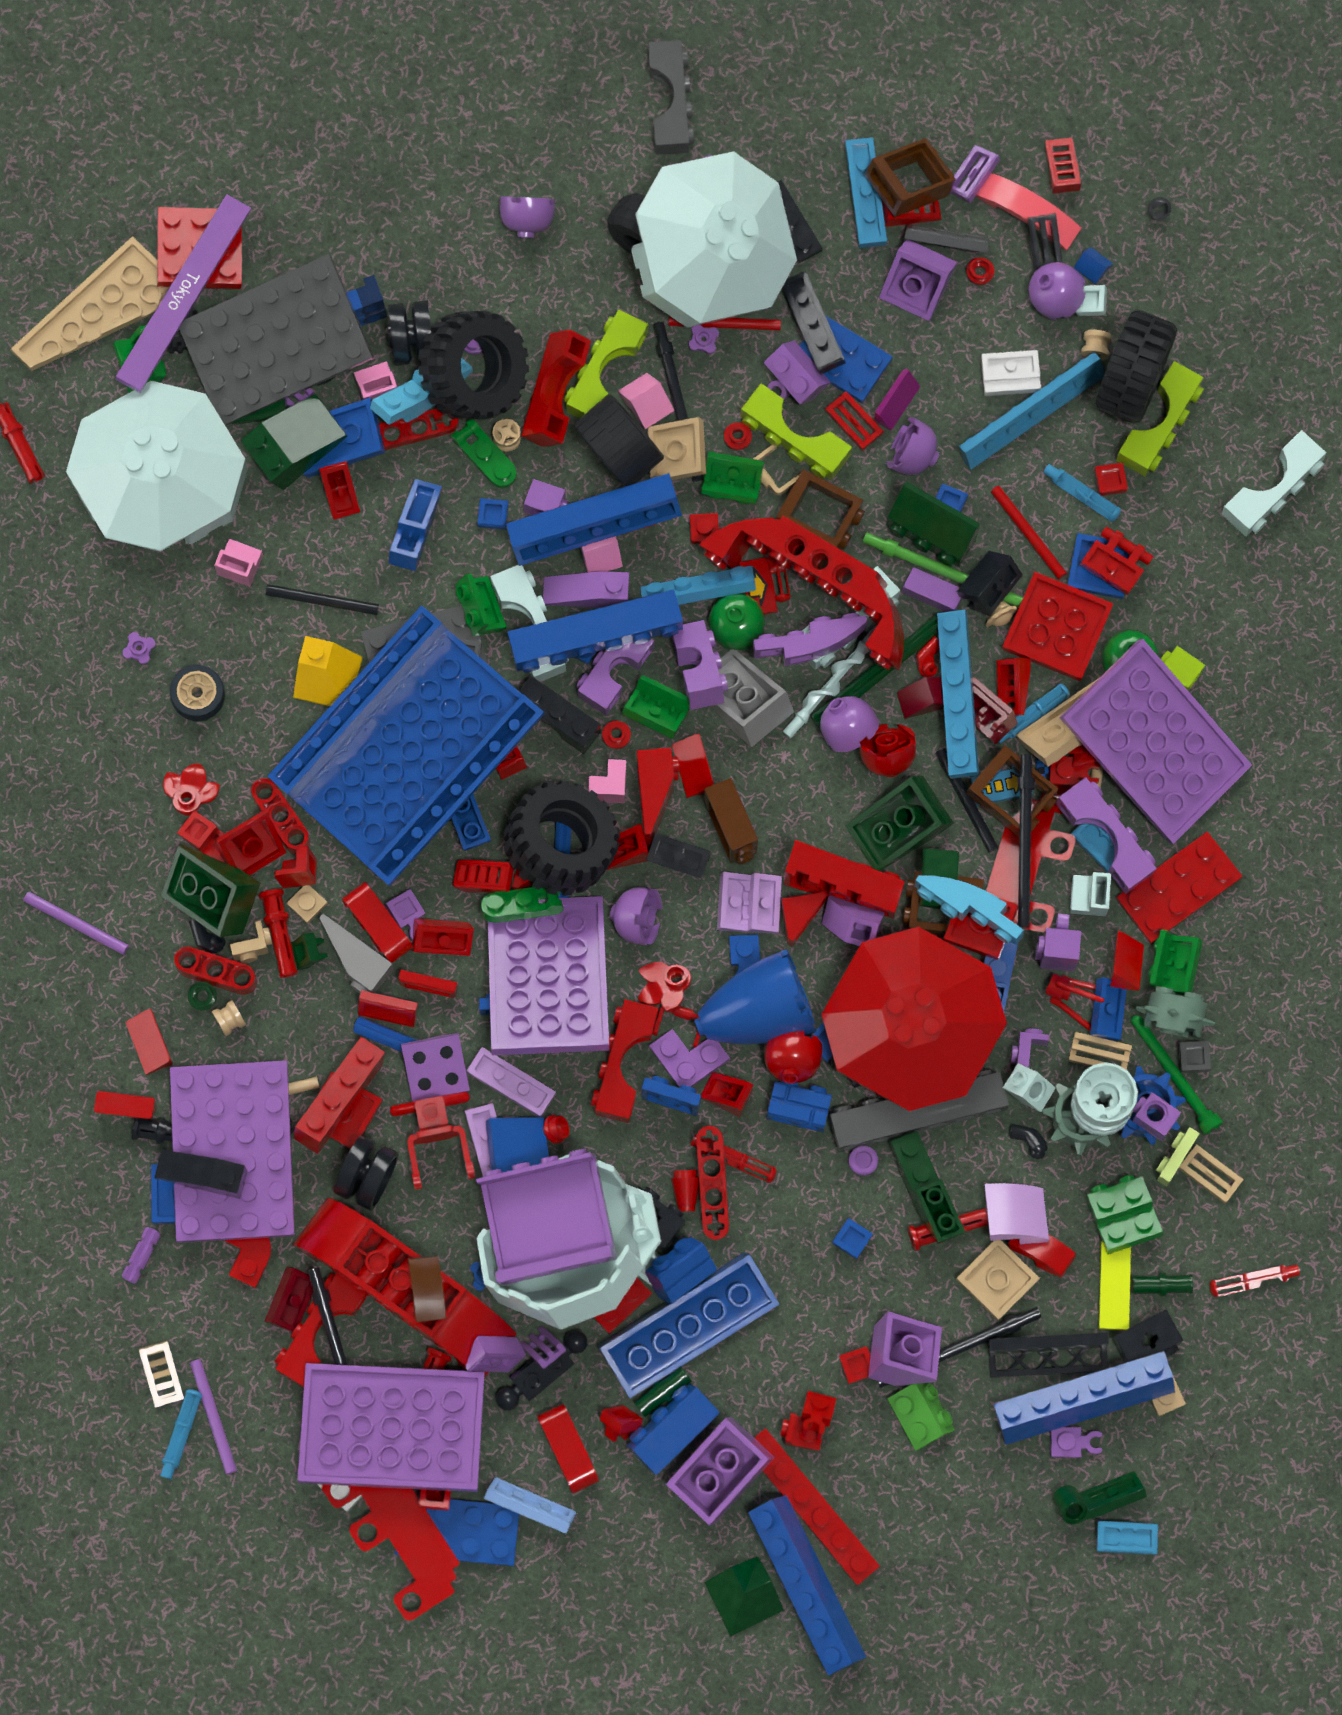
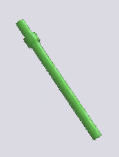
M867 532L862 543L883 551V555L891 558L896 556L963 584L969 574L901 547L899 542L892 539L884 540ZM1009 592L1003 601L1019 608L1023 597Z

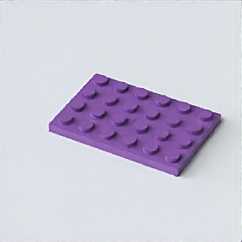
M1138 639L1059 717L1169 844H1174L1252 766L1144 639Z
M603 896L559 898L562 900L563 911L557 915L501 923H491L488 921L492 1055L609 1051ZM547 899L539 900V903H546Z
M270 1061L170 1067L173 1151L242 1164L248 1170L241 1199L174 1183L176 1242L186 1243L295 1236L288 1062Z
M306 1363L298 1483L478 1492L485 1373Z

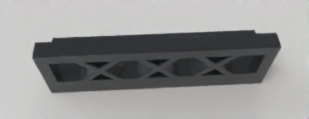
M1108 1332L989 1339L990 1378L1087 1373L1108 1369ZM1100 1348L1102 1365L1090 1366L1080 1357L1087 1349ZM1083 1349L1079 1355L1072 1350ZM1059 1350H1066L1075 1358L1068 1367H1059L1051 1360ZM1042 1351H1053V1352H1052L1051 1355L1048 1357V1356H1047L1045 1353H1043ZM1029 1352H1037L1045 1359L1038 1369H1030L1022 1362ZM1007 1353L1016 1361L1009 1370L996 1371L995 1354ZM1013 1353H1023V1355L1018 1358ZM1077 1361L1083 1365L1072 1367ZM1049 1362L1054 1368L1044 1367ZM1018 1364L1024 1368L1022 1370H1014Z

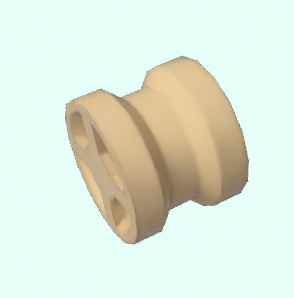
M1093 329L1085 331L1083 338L1086 343L1082 348L1081 355L1086 358L1094 352L1101 358V361L1107 360L1110 354L1107 348L1108 344L1111 343L1112 335L1102 330Z
M502 419L494 425L492 431L493 442L504 452L515 450L521 441L518 424L511 419Z
M232 1000L227 1002L226 1007L221 1010L215 1009L212 1011L225 1036L230 1035L236 1027L242 1028L246 1026Z

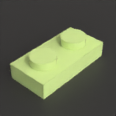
M1190 1127L1186 1134L1179 1132L1171 1147L1176 1149L1171 1158L1165 1156L1156 1170L1161 1173L1157 1179L1158 1182L1168 1186L1200 1134L1199 1132Z

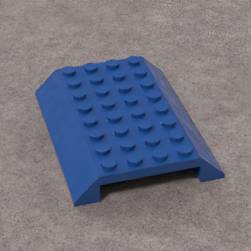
M421 605L272 770L268 777L387 885L391 886L545 713L524 694L522 695Z

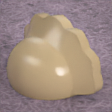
M1002 601L991 616L986 615L987 622L985 626L988 628L991 625H1006L1012 619L1013 613L1018 611L1017 607L1010 606L1007 602Z

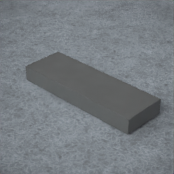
M914 224L907 225L905 239L985 253L988 252L990 238L985 236Z

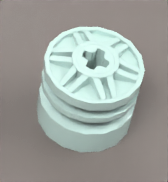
M1100 1063L1091 1066L1083 1072L1077 1081L1072 1095L1071 1110L1073 1118L1081 1128L1091 1134L1104 1136L1116 1133L1126 1125L1136 1105L1138 1091L1135 1080L1127 1070L1117 1064ZM1098 1099H1100L1103 1103L1108 1102L1107 1107L1105 1108L1103 1104L1098 1105Z

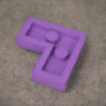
M673 1029L649 1045L651 1051L679 1088L680 1085L693 1087L730 1060V1057L719 1042L708 1039L689 1052Z

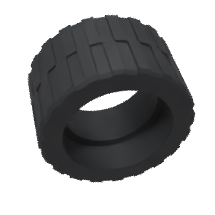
M611 394L605 396L574 423V427L586 443L625 486L637 483L664 459V455L655 443Z

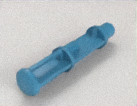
M1048 464L1043 471L1045 475L1052 479L1053 484L1059 486L1083 502V504L1107 518L1110 522L1115 521L1119 517L1120 507L1099 495L1093 489L1065 472V470L1057 469Z
M1058 684L1057 687L1026 708L1024 715L1015 716L1018 724L998 743L1001 744L1008 738H1014L1016 734L1040 717H1043L1062 701L1070 697L1068 688L1063 684Z
M194 1389L185 1391L186 1394L177 1421H175V1427L165 1457L162 1460L164 1466L160 1476L172 1480L175 1469L180 1465L179 1462L202 1398V1394Z

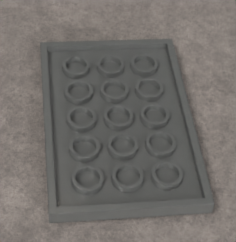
M330 254L189 317L183 321L180 327V332L206 394L225 426L375 359Z

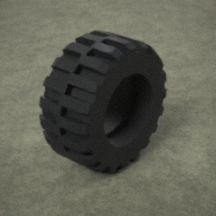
M1141 310L1131 312L1115 346L1098 391L1095 405L1100 411L1133 424L1142 421L1176 338L1178 328L1174 323Z
M489 311L456 312L455 314L443 317L441 322H436L430 329L432 334H426L423 340V344H425L424 349H420L419 358L422 359L421 366H418V371L424 380L421 381V385L424 391L430 393L427 395L430 402L438 404L437 408L442 413L450 414L451 417L457 419H492L498 417L500 413H506L512 408L511 403H517L520 399L521 393L519 391L520 389H525L527 383L525 374L529 373V364H526V357H529L527 348L522 346L524 340L521 334L514 332L516 327L510 321H505L503 316L497 313L491 314ZM472 340H475L481 346L487 362L485 378L475 391L466 384L461 372L463 351Z
M559 780L557 784L554 781L544 782L542 786L536 785L530 789L528 794L522 797L506 823L507 827L504 830V840L507 841L504 845L505 853L507 856L511 855L509 863L512 868H517L520 871L519 876L524 881L527 879L533 883L532 887L538 890L540 888L547 889L546 893L556 895L560 891L563 896L572 895L574 891L581 893L586 891L589 886H594L613 861L619 847L617 841L620 838L618 827H614L617 820L613 813L610 814L608 812L610 807L605 800L601 802L597 798L598 794L593 790L588 792L584 789V785L575 783L573 786L569 785V781ZM554 821L568 826L580 838L584 852L572 855L557 851L544 839L539 823Z

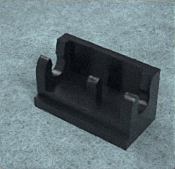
M988 551L956 592L959 597L971 601L967 605L970 609L991 616L1023 574L1011 556Z
M655 833L646 861L702 879L712 852Z

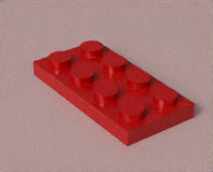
M1207 831L1157 867L1150 877L1127 894L1123 892L1117 896L1116 901L1147 941L1152 944L1159 938L1161 930L1170 931L1242 879L1243 876Z

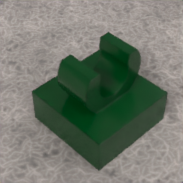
M305 933L291 942L297 970L310 968L328 957L327 953L320 954L318 952L317 946L324 943L323 938L315 939L314 933Z

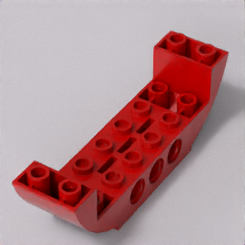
M784 515L780 520L757 518L729 524L715 531L699 544L706 551L704 556L722 570H725L726 567L730 569L738 567L739 562H741L750 546L764 556L769 552V555L775 559L776 563L787 570L792 566L793 570L799 573L798 576L811 584L817 581L816 584L834 598L839 594L840 598L846 602L845 604L860 613L864 609V613L869 616V619L878 624L865 644L871 651L869 656L874 659V662L887 670L891 666L898 671L900 670L904 652V633L901 618L894 601L885 589L888 585L887 582L874 569Z
M327 1198L293 1243L294 1247L315 1262L317 1260L321 1261L457 1359L458 1365L467 1370L466 1364L477 1336L515 1337L517 1335L494 1311L442 1271L441 1278L446 1319L416 1322L413 1295L410 1288L408 1259L421 1256L374 1222L334 1199Z

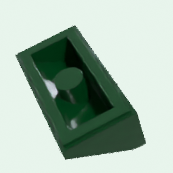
M924 849L922 876H938L957 880L959 852L954 850ZM920 897V906L940 910L941 905L934 900L928 902Z

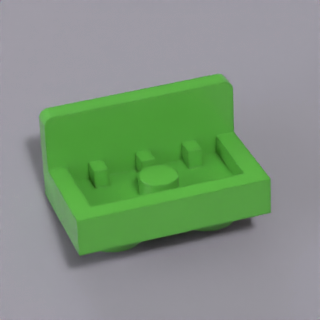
M911 1384L888 1398L915 1451L954 1431L952 1418L939 1402L938 1392L933 1384Z

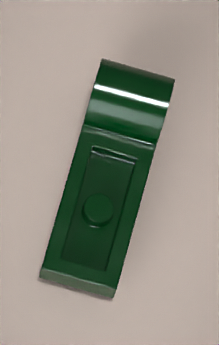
M1135 1471L1080 1493L1072 1485L1062 1486L1055 1491L1053 1502L1063 1520L1067 1524L1074 1525L1146 1498L1147 1495L1143 1484Z

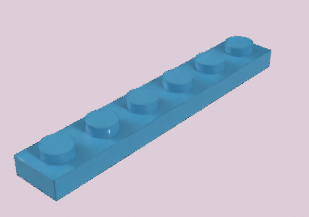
M1093 352L1068 371L1057 376L1048 385L1034 392L1025 401L1014 406L1005 415L991 422L985 429L968 438L959 446L964 463L972 470L1102 379L1105 373L1101 358Z
M965 609L937 613L948 772L951 779L979 775L968 616Z

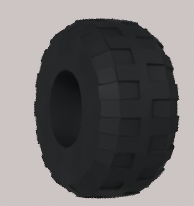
M639 193L623 196L608 217V231L610 235L631 255L633 246L642 243L635 214L646 195Z

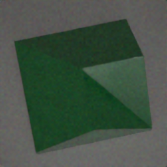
M758 1556L731 1566L704 1582L730 1637L784 1611L773 1582Z

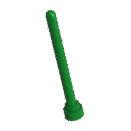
M1134 1015L1131 1018V1024L1164 1070L1170 1074L1174 1084L1199 1117L1197 1119L1200 1123L1198 1127L1206 1136L1211 1133L1210 1130L1213 1128L1217 1129L1224 1122L1218 1113L1207 1110L1151 1030L1143 1027L1144 1020L1141 1016Z

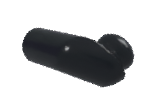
M194 919L189 921L197 947L211 953H218L223 950L226 943L224 937H218L207 932L206 927Z
M1016 1124L1012 1125L1010 1138L1027 1142L1031 1148L1030 1156L1035 1159H1042L1045 1156V1151L1048 1150V1145L1040 1132L1034 1128Z

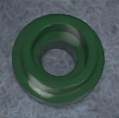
M197 982L188 991V1001L197 1010H208L216 1003L217 992L210 983ZM200 991H206L208 994V998L204 1002L198 999Z

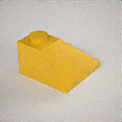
M305 636L297 667L293 698L330 707L358 676L363 657L334 642Z

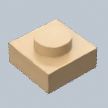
M310 885L303 886L287 902V906L307 924L328 904Z
M1175 1379V1393L1151 1400L1158 1417L1186 1405Z

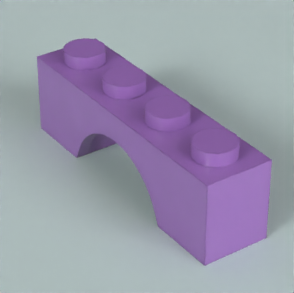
M1084 778L1062 794L1055 804L1072 826L1091 824L1101 828L1109 835L1114 845V860L1108 872L1123 892L1127 894L1157 869L1154 866L1156 861L1149 851H1143L1137 844L1138 838L1130 827L1125 828L1119 819L1121 817L1117 809L1112 804L1107 805L1101 797L1103 793L1100 787L1094 781L1090 783L1087 778Z

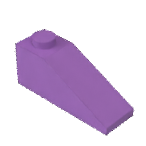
M598 571L544 577L543 601L545 605L602 608L628 601V572Z

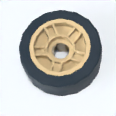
M199 664L190 665L180 670L172 679L170 697L177 713L182 717L195 722L205 721L214 717L223 707L225 690L218 673L210 667ZM197 688H200L203 694L200 697H194L192 693L197 691Z

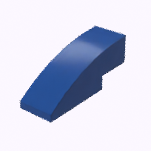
M418 479L414 480L398 522V530L390 548L389 564L416 571L438 505L442 486Z

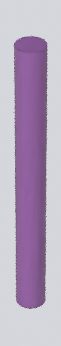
M30 891L24 897L23 901L122 955L129 948L128 944Z
M201 1359L190 1362V1366L198 1390L202 1394V1403L225 1473L228 1475L237 1472Z

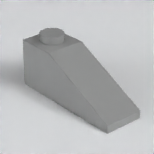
M322 914L320 922L349 980L352 981L350 986L359 994L361 990L376 993L394 970L392 963L325 914Z

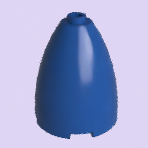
M785 949L763 958L724 983L698 1011L699 1018L695 1019V1024L700 1036L705 1034L708 1040L747 1045L765 1044L776 1036L795 1031H805L804 1035L816 1032V1028L813 1025L815 1024L814 1017L799 976L795 973L796 967L789 951Z

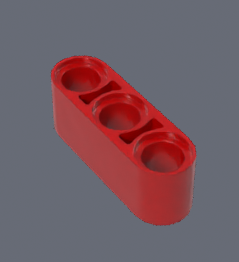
M268 778L256 780L251 788L253 800L260 812L264 810L268 812L286 850L290 854L296 855V847H310L307 829L276 784ZM263 789L273 791L268 799H260L258 793ZM278 812H286L289 815L284 822L273 820ZM294 835L304 837V841L300 845L289 843L290 838Z
M366 882L342 898L344 905L350 908L353 917L362 929L368 932L373 944L380 953L383 952L389 962H395L413 949V945Z
M193 947L180 948L174 956L175 966L184 977L199 982H207L215 987L240 995L250 994L257 986L255 973L246 964ZM194 957L196 959L194 966L191 968L182 967L181 962L184 958ZM219 965L223 967L221 975L217 977L208 975L209 969L212 966ZM241 974H247L251 979L247 985L240 986L236 984L237 977Z
M564 1403L538 1415L537 1419L545 1432L548 1443L558 1460L557 1462L570 1486L572 1494L599 1482L597 1473Z

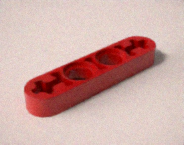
M437 408L424 412L408 423L403 419L390 425L386 422L379 423L384 449L389 450L450 434L458 428L459 419L454 418L451 420L450 426H445L444 422L435 424L437 430L432 431V424L429 418L434 417L435 423L443 419L442 415H444ZM415 422H424L427 425V430L423 434H415L411 429ZM390 428L397 429L400 432V437L395 441H388L384 437L385 432Z
M709 1125L699 1130L696 1139L703 1231L708 1238L719 1240L728 1234L730 1228L724 1138L719 1128ZM707 1130H712L713 1135H718V1141L713 1142V1151L719 1149L720 1156L708 1155L702 1157V1150L708 1152L707 1142H702V1136L707 1135ZM710 1159L718 1161L721 1167L719 1174L714 1177L708 1176L704 1172V1164ZM710 1189H718L722 1193V1201L717 1206H712L706 1201V1194ZM724 1208V1215L718 1214L719 1223H724L725 1227L719 1231V1235H714V1231L708 1229V1224L713 1223V1214L707 1216L706 1209L715 1211Z

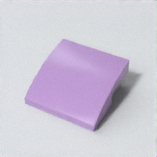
M722 872L719 884L717 930L779 933L782 876L760 873L746 875Z
M1009 1183L985 1184L990 1241L1019 1239V1244L1049 1242L1043 1188Z

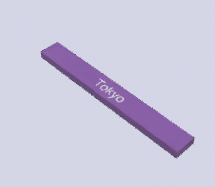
M226 194L116 375L117 381L139 393L142 392L183 321L188 316L251 212V207Z

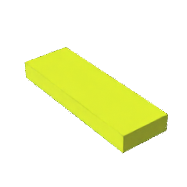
M1102 1241L1099 1330L1125 1331L1129 1328L1131 1247L1108 1255Z

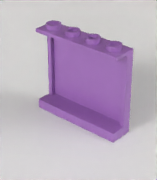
M586 1149L570 1152V1157L558 1159V1156H550L541 1159V1164L530 1166L529 1162L513 1165L512 1171L502 1173L501 1169L484 1172V1177L476 1179L482 1188L498 1271H495L498 1284H512L617 1259L596 1155L591 1152L587 1153Z

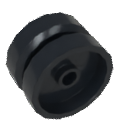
M428 300L413 302L411 306L412 320H407L406 307L403 303L388 305L390 322L388 323L390 346L394 350L396 366L411 363V346H416L417 358L422 362V359L419 358L420 349L425 347L423 340L426 334H432L430 331Z
M361 1135L355 1141L343 1162L333 1192L348 1200L358 1191L357 1204L372 1211L381 1199L394 1172L399 1153L385 1146L375 1155V1141Z

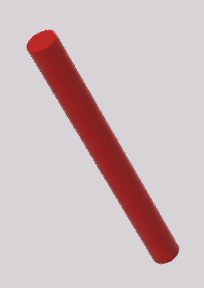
M669 315V326L686 327ZM727 318L700 324L703 328L781 330V320Z
M1000 485L992 489L991 494L1056 578L1059 580L1067 575L1065 569Z

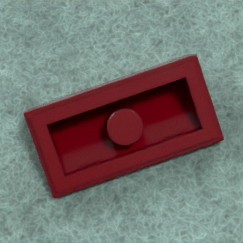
M285 1268L264 1322L290 1332L294 1331L296 1326L301 1323L313 1293V1287L308 1274L295 1268Z

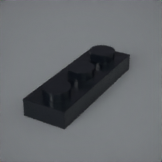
M780 180L778 184L797 263L799 264L822 252L823 248L783 181Z

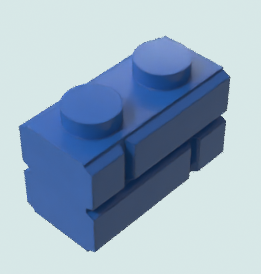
M775 1081L767 1119L823 1133L832 1098L831 1094H826L827 1089L819 1086H810V1089L798 1087L799 1083L788 1084L783 1081L781 1083Z
M692 1237L679 1240L675 1244L674 1250L667 1255L655 1258L652 1266L645 1271L657 1296L669 1304H673L717 1270L713 1260L709 1257L710 1255L705 1245Z

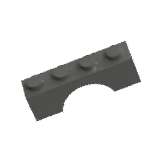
M681 40L648 42L650 78L665 84L673 95V102L668 111L654 119L655 154L689 153V144H694L693 127H688L687 118H692L691 101H686L685 92H690L689 75L684 76L683 67L688 66V51L682 50Z

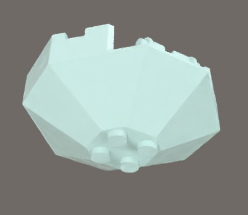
M735 152L661 167L635 214L642 243L634 245L631 252L635 268L640 270L643 285L640 286L642 297L687 328L772 307L797 261L778 182Z
M150 381L146 383L141 393L133 390L81 419L66 473L92 520L96 521L106 539L161 552L182 539H185L187 544H193L219 526H225L232 522L248 468L243 454L205 393Z
M568 1154V1155L563 1156V1157H560V1158H558V1159L568 1158V1157H570V1156H569V1154ZM598 1160L597 1163L617 1259L501 1285L497 1283L495 1275L498 1267L490 1229L489 1231L483 1229L477 1237L484 1285L499 1304L558 1329L569 1327L616 1309L661 1243L652 1194L627 1185L614 1166Z

